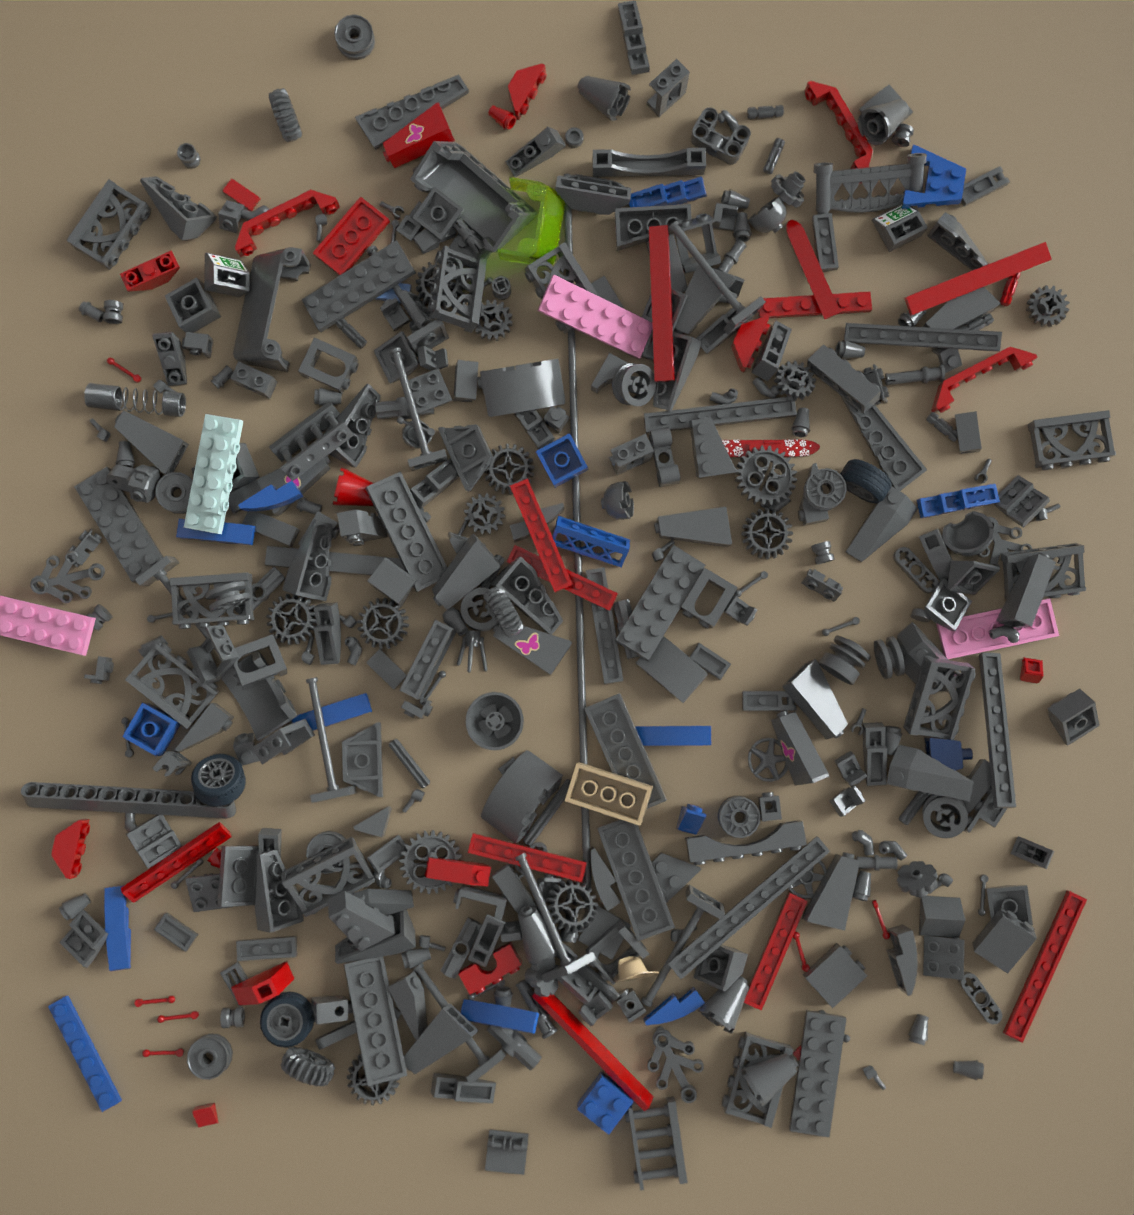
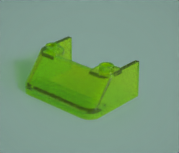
M510 177L511 190L527 192L531 200L540 202L535 239H522L518 244L517 251L498 248L500 260L531 264L559 246L565 201L555 189L542 182ZM557 255L547 260V262L554 265Z

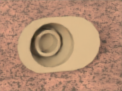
M629 956L618 961L619 980L616 983L629 979L648 978L660 973L657 971L648 972L641 959Z

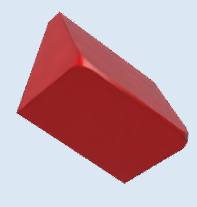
M1023 657L1020 680L1039 683L1044 677L1043 660Z
M215 1103L197 1106L192 1110L198 1128L218 1123Z

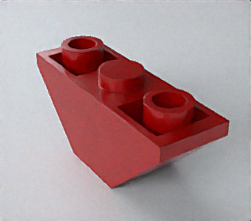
M542 63L517 70L508 85L509 98L517 120H520L521 116L527 113L530 100L535 99L538 93V86L543 84L547 77L545 65Z
M171 250L120 273V276L128 292L153 290L168 283L180 267Z
M768 316L742 324L732 343V351L739 369L743 373L746 367H751L755 359L751 356L754 350L758 352L763 342L759 339L762 334L766 335L770 324L767 323L770 318Z
M80 819L55 836L51 856L67 879L75 878L81 872V856L86 850L84 842L90 831L89 819Z
M285 961L232 986L231 989L238 1005L261 1004L278 996L295 978L288 962Z

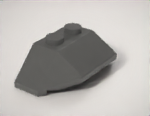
M573 174L557 176L555 190L571 209L581 212H592L598 215H610L615 212V208H622L630 203L632 188L625 187L623 184L613 180Z
M913 622L898 633L897 642L904 658L905 674L915 684L924 655L948 660ZM938 667L937 671L944 675L948 668ZM956 670L949 675L948 679L957 674L958 676L955 681H959L961 673ZM933 682L932 688H935L937 685ZM945 685L940 690L942 692H948Z

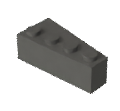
M691 204L615 208L616 251L648 242L649 227L670 226L675 221L682 219L691 220ZM669 230V235L674 234L673 231Z

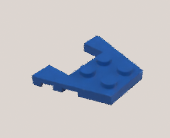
M912 145L910 154H927V161L924 166H928L924 193L905 190L902 209H909V206H918L920 208L928 204H936V206L960 204L966 168L917 145Z

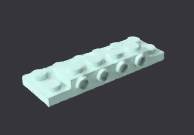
M205 414L184 528L222 535L226 511L229 508V494L233 487L232 478L236 470V458L240 450L239 442L243 426L242 420Z

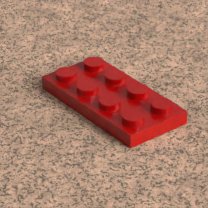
M360 196L314 250L313 254L340 276L352 268L390 223V220Z

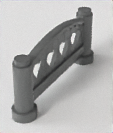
M908 154L906 164L833 171V163L823 162L814 164L817 215L828 214L831 209L843 212L866 213L898 206L903 202L904 193L890 195V189L897 178L905 190L923 193L924 164L927 161V154ZM880 180L886 189V194L884 196L877 195L872 197L871 192ZM861 182L868 194L865 198L859 197L854 199L853 193ZM841 184H843L849 193V198L846 200L841 198L836 201L834 196Z

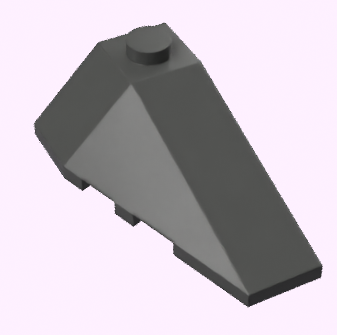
M945 212L927 236L972 271L988 265L961 223L957 221L956 217Z
M519 556L506 566L490 585L493 588L501 587L515 607L548 634L552 635L563 622V619L553 601L549 598L544 585L540 582L535 569Z

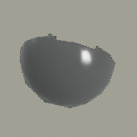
M972 511L965 515L962 522L945 525L942 537L945 545L954 554L971 557L982 553L991 544L994 527L991 520L985 514Z

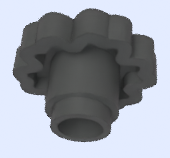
M794 171L788 177L778 174L771 180L773 191L779 195L782 201L788 205L792 204L796 208L804 202V194L801 189L804 187L806 180L799 172Z
M912 861L910 865H903L897 872V883L901 891H909L912 896L918 898L925 897L928 892L933 891L934 887L937 886L936 879L938 875L936 869L931 864L925 865L923 861Z
M547 957L543 959L544 963L531 964V967L525 972L526 982L531 987H535L534 992L540 997L554 995L559 988L557 979L544 983L541 976L558 966L555 965V958L549 960Z

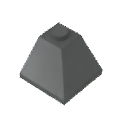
M721 945L697 965L693 978L726 991L743 974L748 954L735 948Z

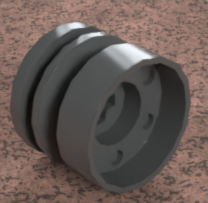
M837 635L834 638L836 644L831 643L829 646L835 654L825 652L818 663L834 677L849 685H853L860 675L854 667L865 668L866 665L863 661L869 662L871 656L854 641Z

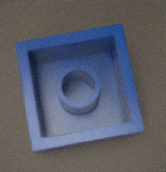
M570 433L536 451L555 488L589 470Z
M142 703L122 737L155 756H163L181 724L154 705Z
M601 1071L577 1102V1110L609 1135L633 1104V1100L616 1082Z

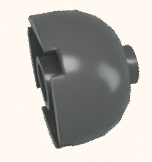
M778 196L764 205L757 215L756 213L753 214L748 221L761 233H768L770 231L776 233L783 227L782 222L787 214L786 207Z
M623 481L611 484L604 492V498H601L602 508L606 510L609 516L616 520L631 519L634 515L633 498L630 499L629 492H632L629 483Z

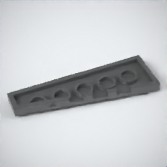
M458 74L436 83L434 86L424 88L417 94L412 96L409 94L404 96L402 100L387 103L385 107L375 108L360 114L355 119L376 150L383 146L386 140L434 104L439 102L441 109H444L467 95L469 89Z
M842 397L880 467L891 479L892 487L901 491L927 471L926 467L875 404L865 414H862Z

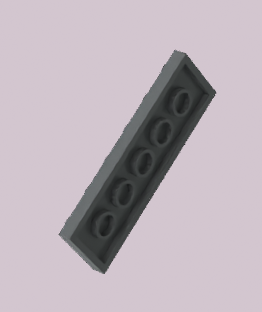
M396 240L302 299V302L317 329L323 332L337 321L347 317L416 274Z
M105 467L74 487L130 580L135 583L137 577L164 557L124 491L108 484L106 477L111 470L109 467Z
M401 471L367 486L365 489L405 571L416 579L413 586L415 591L418 592L438 582L446 571L447 566Z
M673 545L615 639V642L644 660L649 661L706 565Z
M621 693L584 708L612 773L653 786L646 809L667 801Z
M620 819L597 828L637 941L675 928L639 826Z
M384 957L344 964L367 1086L408 1076L392 996L387 988L389 987Z
M806 1010L789 1130L792 1132L830 1138L846 1025L845 1016Z

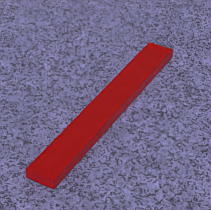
M668 225L649 227L655 382L675 381Z
M1043 242L905 297L904 300L910 316L1052 260L1047 243Z
M1069 890L1066 891L1004 1028L1003 1033L1023 1043L1087 899Z
M535 993L532 997L645 1112L650 1107L654 1096L555 995L540 997Z

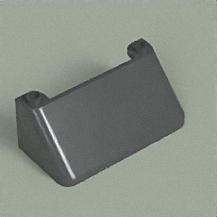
M434 141L410 178L419 191H431L435 187L461 206L464 211L460 218L484 238V248L491 253L500 251L537 215V211L456 142Z
M284 248L259 254L253 259L250 271V291L245 295L233 350L234 358L238 362L288 372L290 363L283 359L280 344L275 340L267 339L280 278L298 281L301 274H309L311 264L302 249Z

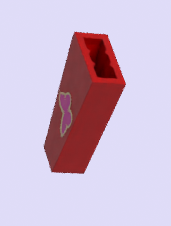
M439 102L383 143L386 150L383 152L387 163H392L394 169L425 155L434 141H455Z

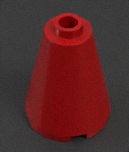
M341 468L340 472L344 473L343 476L339 475L334 493L337 502L333 501L332 505L374 506L365 489L374 483L345 468Z

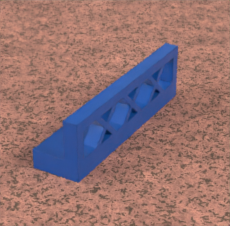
M558 516L552 537L557 547L622 568L630 549V539ZM560 533L566 535L568 540L562 542L556 540V536ZM581 540L584 541L586 546L580 548L574 542ZM600 546L604 552L595 553L592 548ZM618 552L622 556L620 560L612 558L610 554Z

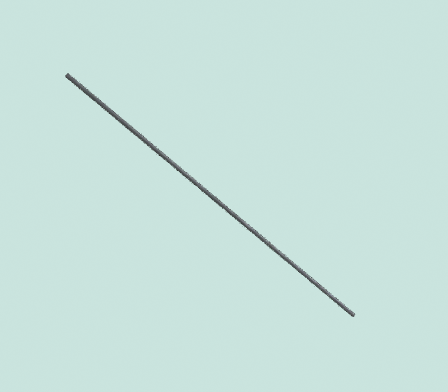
M564 201L565 243L573 254L572 209ZM566 269V277H567V276H569V272H568V270ZM575 329L568 332L571 436L579 450ZM578 475L572 479L573 521L581 523L580 480ZM581 540L575 541V545L581 548ZM574 552V570L576 574L582 576V554ZM575 595L580 763L588 765L587 721L584 709L586 708L583 598ZM581 807L583 861L587 862L583 883H586L585 890L591 888L589 809Z

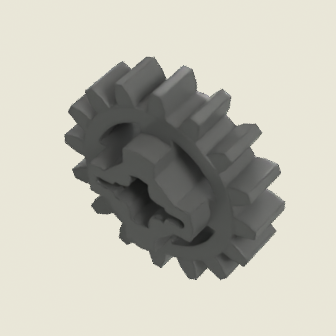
M1047 285L1042 289L1039 287L1029 296L1031 299L1027 301V304L1030 306L1026 311L1032 313L1029 318L1034 317L1035 324L1038 321L1041 322V327L1046 325V323L1048 327L1054 324L1058 325L1061 320L1067 317L1065 314L1070 310L1066 308L1070 301L1064 300L1067 294L1061 295L1062 289L1055 291V286H1052L1050 289ZM1046 295L1045 298L1038 299L1040 296Z
M495 299L493 304H490L489 300L486 301L487 305L485 306L481 303L480 318L485 323L484 327H482L479 318V324L475 330L476 334L481 333V339L487 336L489 342H491L493 337H495L496 341L499 340L498 336L505 338L504 332L510 333L508 326H513V321L510 320L513 317L509 313V307L504 308L503 302L498 305ZM501 314L505 317V323L500 319ZM494 318L496 319V322H495V321H492L491 323H489V319H490V320H493Z
M794 360L793 364L787 361L785 365L782 364L775 374L774 382L778 383L776 389L782 390L781 395L787 394L786 399L792 396L794 401L798 397L804 400L805 396L809 397L815 388L816 379L812 378L815 373L809 372V366L803 367V362L797 365L796 360Z
M486 493L485 497L478 494L479 499L472 497L473 503L466 504L469 510H464V513L468 514L465 517V521H470L468 527L474 526L473 531L475 533L480 530L481 535H484L485 531H488L490 535L492 529L498 531L497 525L503 526L501 519H504L506 516L501 514V512H504L505 508L499 507L502 502L501 500L496 502L495 495L489 498L488 493ZM485 502H489L495 507H489ZM479 504L477 511L473 512L475 506ZM482 507H484V509H485L486 512L488 513V514H487V522H486L485 518L482 516V514H483V512H482V511H483V508H482ZM497 516L495 522L491 524L492 518ZM474 521H481L484 523V526H480Z

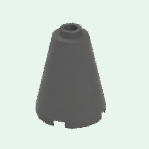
M585 76L578 83L579 93L608 119L616 121L618 120L616 119L618 115H623L630 100V96L627 94L628 90L631 91V88L628 84L592 76Z
M897 99L863 110L858 118V128L862 137L866 136L869 139L867 142L873 145H881L886 142L908 115V104L902 99Z
M526 906L522 908L518 914L526 959L530 964L534 965L544 963L543 959L547 957L549 960L555 958L558 952L542 915L535 907Z
M740 976L726 991L717 990L698 1011L713 1024L721 1027L724 1026L723 1030L732 1034L749 989L748 981Z
M785 1053L741 1069V1072L755 1096H757L760 1104L764 1106L796 1074V1067L799 1065L793 1055L788 1056Z

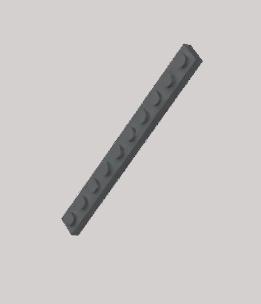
M816 836L723 916L722 920H717L668 962L669 966L682 979L824 858L830 850Z

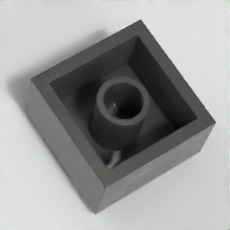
M198 278L165 295L179 328L185 332L194 333L221 317L210 292L204 290V283Z

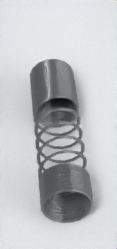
M89 383L84 393L85 404L89 408L118 411L125 408L128 412L135 408L138 413L145 409L148 414L155 411L157 415L163 413L165 416L182 417L186 409L185 395L179 392H163L162 411L160 413H157L155 409L158 397L156 390H154L152 396L153 409L151 412L146 410L148 400L147 389L143 391V409L141 411H138L136 408L138 400L137 388L133 391L134 407L131 410H128L126 407L128 401L127 387L124 388L122 394L120 386Z

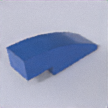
M290 481L279 489L269 485L238 506L244 511L271 510L293 503L304 496L297 485Z
M692 987L679 999L673 993L643 1019L646 1025L671 1022L695 1011L705 1004V1001L697 990Z

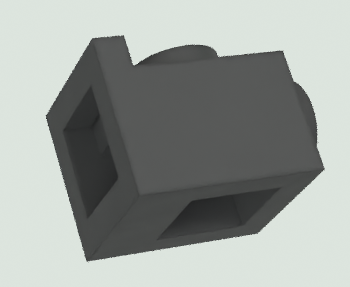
M186 332L185 338L182 339V348L187 349L192 355L200 356L203 353L207 358H211L213 339L208 334Z
M551 406L543 419L547 426L560 433L570 417L566 415L567 412L561 407L557 406L555 408Z
M774 792L762 793V797H758L760 820H781L779 796L774 795ZM767 802H770L772 805L770 809L765 808Z
M626 988L619 992L620 996L616 1001L629 1023L646 1012L644 1005L633 988L630 990ZM628 1002H633V1007L628 1008L626 1006Z

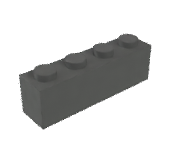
M823 344L808 359L807 367H810L809 370L814 372L817 377L862 414H865L879 400L881 390L878 385L868 381L861 371L853 369L851 364L846 359L842 360L837 356V353L832 348H828Z

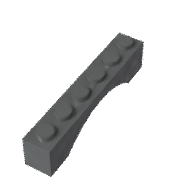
M685 148L680 151L659 155H634L605 149L593 150L592 155L593 177L704 175L706 168V148Z
M801 820L780 823L766 837L748 844H725L713 840L706 835L685 837L688 859L690 863L694 862V865L705 864V860L713 859V862L725 861L724 857L731 856L732 859L744 858V854L750 853L752 856L763 855L764 851L770 850L771 853L783 852V848L800 850L803 845H807L804 825Z

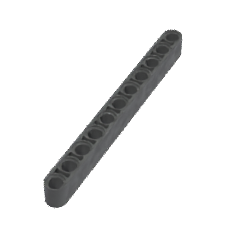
M29 782L21 788V794L26 804L33 808L225 819L233 817L236 813L235 802L227 804L228 806H209L202 803L196 797L194 791Z

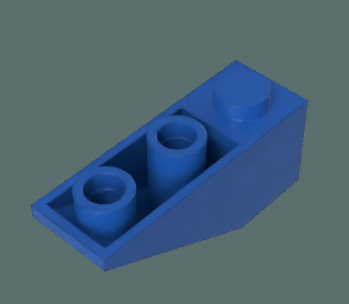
M688 803L687 807L682 806L676 829L697 835L706 818V814L702 812L703 809Z

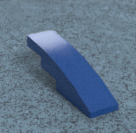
M701 176L686 182L680 180L665 186L662 183L632 193L629 206L679 205L707 197L703 178Z
M990 484L920 498L917 500L920 518H926L999 503L1000 500L996 484Z
M185 519L178 520L177 538L253 545L255 526L224 522L221 535L184 528Z
M367 693L321 707L325 727L372 712ZM314 710L297 715V717L292 719L293 723L306 719L312 731L317 730Z
M635 726L643 746L711 745V726Z
M123 886L105 888L104 911L105 931L108 933L106 945L109 971L130 969L131 964L129 908L126 907V896L121 892V887Z
M467 999L463 1000L461 1014L470 1022L535 1034L539 1016L537 1012Z

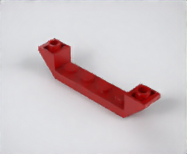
M809 81L804 92L806 99L812 103L813 107L827 100L828 108L833 110L838 125L842 126L845 131L846 139L849 142L851 141L857 157H860L853 162L850 169L869 167L873 149L867 142L866 137H862L858 124L837 88Z
M310 189L244 222L235 245L237 253L240 257L253 254L257 247L251 236L259 235L265 229L275 227L281 221L293 218L303 210L313 208L317 203L323 214H334L337 209L341 208L336 197Z
M1010 346L944 380L938 386L931 411L943 413L950 409V404L955 401L950 392L960 386L959 383L963 381L968 383L974 380L976 374L980 372L985 374L993 369L992 366L997 363L1001 366L1010 361L1015 371L1020 368L1024 371L1033 366L1032 362L1038 358L1037 355Z

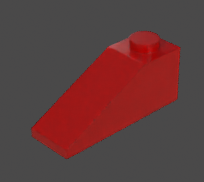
M428 857L425 877L488 887L491 867L481 862Z

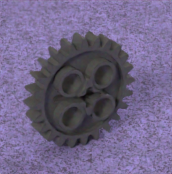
M761 446L758 451L754 447L752 453L747 451L746 457L742 456L741 462H738L736 466L739 469L735 472L738 475L735 482H740L737 489L743 488L741 495L747 494V501L751 498L754 499L753 505L760 501L761 507L766 502L769 507L772 506L773 502L779 505L780 500L784 502L787 499L786 496L789 497L792 494L790 490H794L796 487L793 483H796L797 478L793 476L796 475L797 471L791 470L795 464L788 463L791 457L785 459V452L778 454L779 448L772 451L771 446L767 450ZM757 461L762 462L765 467H759ZM772 462L773 465L767 475L768 479L764 483L762 491H760L759 488L765 477V472L769 467V463ZM774 469L781 470L782 475L776 474ZM750 478H755L758 484L751 483ZM767 485L773 486L775 491H770Z
M424 830L422 837L416 833V840L411 837L409 838L411 845L404 844L407 851L400 852L405 856L399 859V862L404 863L399 869L406 871L402 874V877H409L406 881L407 885L413 882L412 889L415 890L419 886L420 893L427 889V893L430 894L431 889H434L436 894H438V888L440 887L446 891L445 884L452 886L451 882L426 878L425 874L417 876L415 870L420 866L426 869L427 863H414L413 861L415 859L428 861V857L458 860V858L462 857V854L456 853L460 847H453L456 841L453 839L448 842L449 835L447 834L443 838L442 831L435 835V831L432 830L431 834L428 835L426 830ZM422 846L426 847V855L418 856L417 849ZM441 847L445 848L446 855L444 857H437L436 851Z

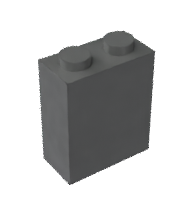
M1000 908L972 942L974 952L1008 974L1037 939L1035 929L1028 922L1023 923L1018 920L1017 916L1011 911L1006 912Z
M837 943L803 974L832 1008L867 977L864 973L866 968L860 961H854L850 957L851 951L845 945L841 947Z

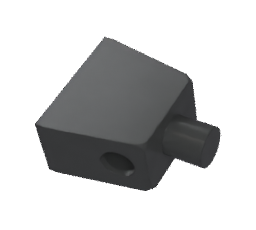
M344 995L311 997L313 1020L317 1025L348 1020V1013H353L351 1001H348Z

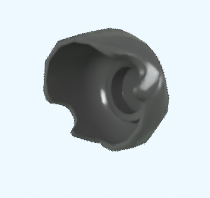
M420 421L422 427L429 429L427 424ZM405 425L402 430L405 444L410 448L420 449L414 427ZM424 432L425 439L428 445L432 436H429L427 432Z

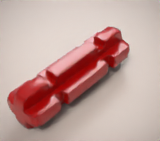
M1021 273L1008 277L1002 293L1003 296L1000 299V305L1007 307L1011 304L1012 296L1018 283L1017 280L1020 278Z

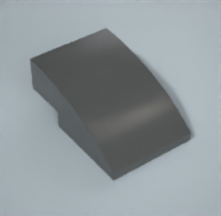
M664 636L649 661L640 657L636 662L644 672L682 703L688 699L708 675L704 669Z
M902 924L888 929L894 948L886 951L898 988L907 996H910L913 993L917 976V948L913 930Z

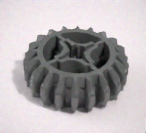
M284 88L273 90V92L269 93V101L281 134L286 142L296 141L302 137V132L290 97Z
M451 261L447 264L449 268H451ZM428 262V268L422 266L424 273L418 272L417 274L420 279L415 281L419 285L416 287V291L420 292L418 297L423 299V304H428L432 299V295L427 292L426 287L431 289L435 278L430 277L433 276L437 262L434 265ZM460 278L455 279L456 283L452 281L447 283L456 300L464 295L462 291L466 290L462 286ZM441 302L440 307L443 306L445 308L446 304Z
M507 443L505 445L506 449H502L501 445L498 446L499 452L492 449L494 459L484 473L488 474L485 476L486 481L491 480L489 482L490 487L496 484L494 489L496 492L502 488L501 493L505 494L506 489H508L509 495H512L510 486L527 479V477H534V473L530 471L534 470L535 466L529 465L533 462V458L526 459L529 456V452L522 454L523 447H520L517 451L516 444H513L512 449H510ZM511 455L518 457L524 465L513 463ZM505 456V462L494 467L496 462ZM508 461L510 463L511 468L514 469L511 470L512 472L510 473V478L507 473V470H504L505 468L507 469L506 466H508ZM524 471L523 476L513 483L514 475ZM494 473L506 476L507 483L499 481Z
M765 508L764 514L761 509H758L757 515L752 512L750 514L752 519L746 518L747 524L742 525V528L747 530L741 533V536H747V538L742 540V543H749L746 550H749L751 547L754 549L751 555L759 552V559L762 558L763 554H765L766 560L770 558V554L774 559L777 558V553L783 555V549H789L786 543L792 542V539L787 537L793 535L792 531L787 530L792 527V524H785L789 519L786 517L782 520V512L778 516L775 515L776 509H773L771 514L769 513V508ZM764 519L762 529L752 531L754 524ZM770 520L774 521L780 527L781 531L778 529H774L771 525ZM766 528L768 530V533L773 534L770 535L768 538L765 534H763L766 531ZM753 537L761 539L764 548L759 546ZM782 537L777 547L770 548L772 538Z
M497 586L484 593L486 604L503 633L509 638L519 634L523 630L522 621L504 590Z
M287 593L285 595L286 600L279 596L280 603L273 601L272 603L276 607L274 609L268 608L272 615H266V618L272 619V621L267 622V626H273L269 632L275 633L274 638H280L281 643H285L287 640V643L292 645L294 640L295 644L298 645L300 644V638L303 642H306L307 638L305 635L313 636L310 630H314L315 626H313V623L317 622L313 618L315 617V612H312L315 605H310L311 600H305V597L302 596L298 599V596L293 594L291 599L290 594ZM296 604L295 607H292L291 611H282L287 605ZM301 607L306 611L307 622L301 618ZM285 615L295 617L300 623L296 621L291 622ZM279 617H282L285 621L284 632L279 626ZM296 626L304 627L300 632L289 635L290 631H293Z
M376 598V605L369 601L371 608L363 606V609L367 612L365 614L360 612L359 616L364 618L363 620H357V623L363 624V626L357 628L358 631H364L360 637L365 638L368 636L365 643L369 644L373 641L371 646L373 648L379 643V649L383 650L384 644H386L387 649H391V642L394 646H397V638L400 641L404 640L400 634H408L407 631L403 630V627H409V624L404 623V621L409 620V617H402L406 610L402 609L399 611L401 605L396 604L394 607L395 602L391 600L388 604L387 598L383 599L382 604L379 598ZM387 608L393 610L395 613L393 615L383 616L379 612V609ZM374 613L376 620L371 628H369V619ZM398 618V628L393 634L391 625ZM381 619H383L384 621H386V619L388 620L385 623L386 629L382 626L379 628V625H381ZM383 631L388 638L377 639L372 634Z
M568 879L566 883L561 881L560 886L554 885V891H549L548 894L552 898L546 899V902L550 904L547 908L551 910L550 916L554 918V924L558 923L557 930L562 929L564 926V933H568L571 930V933L575 934L577 930L582 932L584 927L589 928V922L595 921L592 915H596L598 911L593 909V907L598 906V903L592 901L596 898V895L590 896L589 894L592 892V889L585 890L586 883L579 886V881L573 883L571 879ZM567 891L565 902L558 904L560 895ZM576 893H578L584 901H579L576 897ZM572 902V904H574V906H578V907H576L575 909L571 910L572 908L569 909V906H568V907H565V906L568 905V904H570V903ZM585 909L583 918L576 922L578 911ZM559 911L566 913L569 921L565 920Z
M301 1047L288 1048L283 1055L281 1069L290 1077L295 1078L296 1081L316 1087L328 1085L333 1078L335 1070L334 1064L330 1059Z
M358 1054V1060L353 1059L351 1062L353 1066L348 1068L351 1074L347 1075V1079L351 1080V1082L347 1086L349 1088L354 1087L351 1095L357 1093L356 1100L358 1101L361 1097L364 1098L363 1104H366L368 1100H370L371 1105H374L376 1100L379 1104H382L383 1098L388 1101L390 1095L396 1093L394 1088L399 1087L397 1081L400 1078L390 1080L388 1086L383 1090L380 1089L381 1083L371 1085L372 1091L363 1087L367 1085L365 1075L362 1078L358 1076L359 1069L363 1066L361 1054Z

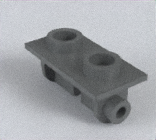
M873 364L874 369L871 370V367L863 369L865 378L877 384L881 390L880 398L875 405L881 404L880 400L888 403L889 391L887 386H883L882 379H884L882 368H878V366Z
M90 529L89 532L85 530L78 538L80 543L76 547L73 545L68 550V552L75 551L79 555L78 560L73 564L76 567L83 565L90 556L85 551L86 548L93 552L101 543L102 537L99 534H91L93 529ZM69 555L70 559L75 560L73 555Z
M809 569L806 574L807 576L801 582L808 589L816 591L823 595L824 598L833 602L838 599L843 590L841 584L831 578L824 582L825 575L815 569Z

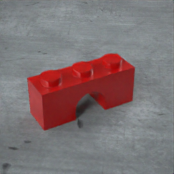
M511 941L494 950L493 955L497 961V966L493 970L486 971L479 964L472 963L459 971L458 974L470 995L474 992L477 995L486 990V985L490 983L495 985L503 980L502 976L509 973L512 975L520 970L519 966L522 965V960Z

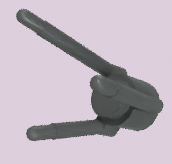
M467 631L465 636H463L457 665L461 664L465 647H469L468 673L471 672L473 648H477L478 644L480 646L484 671H488L484 650V637H481L480 631Z

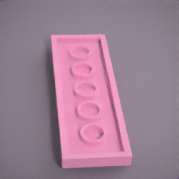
M552 275L537 310L636 359H640L653 329L652 322L556 275Z
M0 596L1 636L86 656L96 618Z
M1045 599L1041 601L1032 627L1016 629L1020 634L1019 641L1016 643H1011L1005 636L995 639L990 637L989 630L1003 626V624L996 622L1002 609L964 616L955 631H951L936 623L943 655L947 659L1059 636L1051 600Z

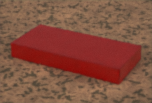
M233 178L222 190L223 193L239 204L245 205V208L251 212L261 200L259 196Z

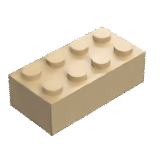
M578 762L576 763L565 801L640 826L653 786Z

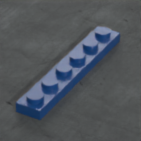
M67 995L49 1005L48 1008L101 1111L103 1112L121 1102L122 1099L69 996Z

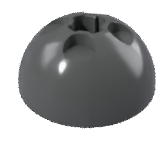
M489 692L479 696L472 702L466 714V728L470 738L477 745L488 750H501L511 746L519 738L524 725L523 713L519 704L509 695L500 692Z

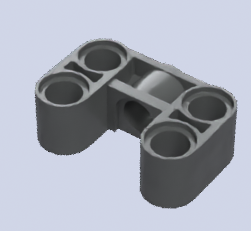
M711 107L704 109L693 127L691 134L692 144L698 148H706V152L709 155L729 165L736 164L748 145L751 135L750 129L745 125H740L734 130L731 137H725L715 131L718 112ZM705 118H711L713 121H706ZM697 133H701V134H703L704 136H703V137H698L696 134H697ZM742 135L745 139H739L737 136ZM728 151H734L736 154L731 155Z
M670 427L650 430L649 442L654 450L653 457L659 487L679 484V468L677 464H674L671 451L673 442ZM664 454L668 457L669 461L661 463L659 456Z

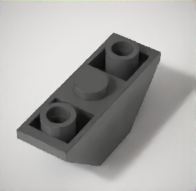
M173 332L153 334V340L167 385L187 384L185 355L180 339Z

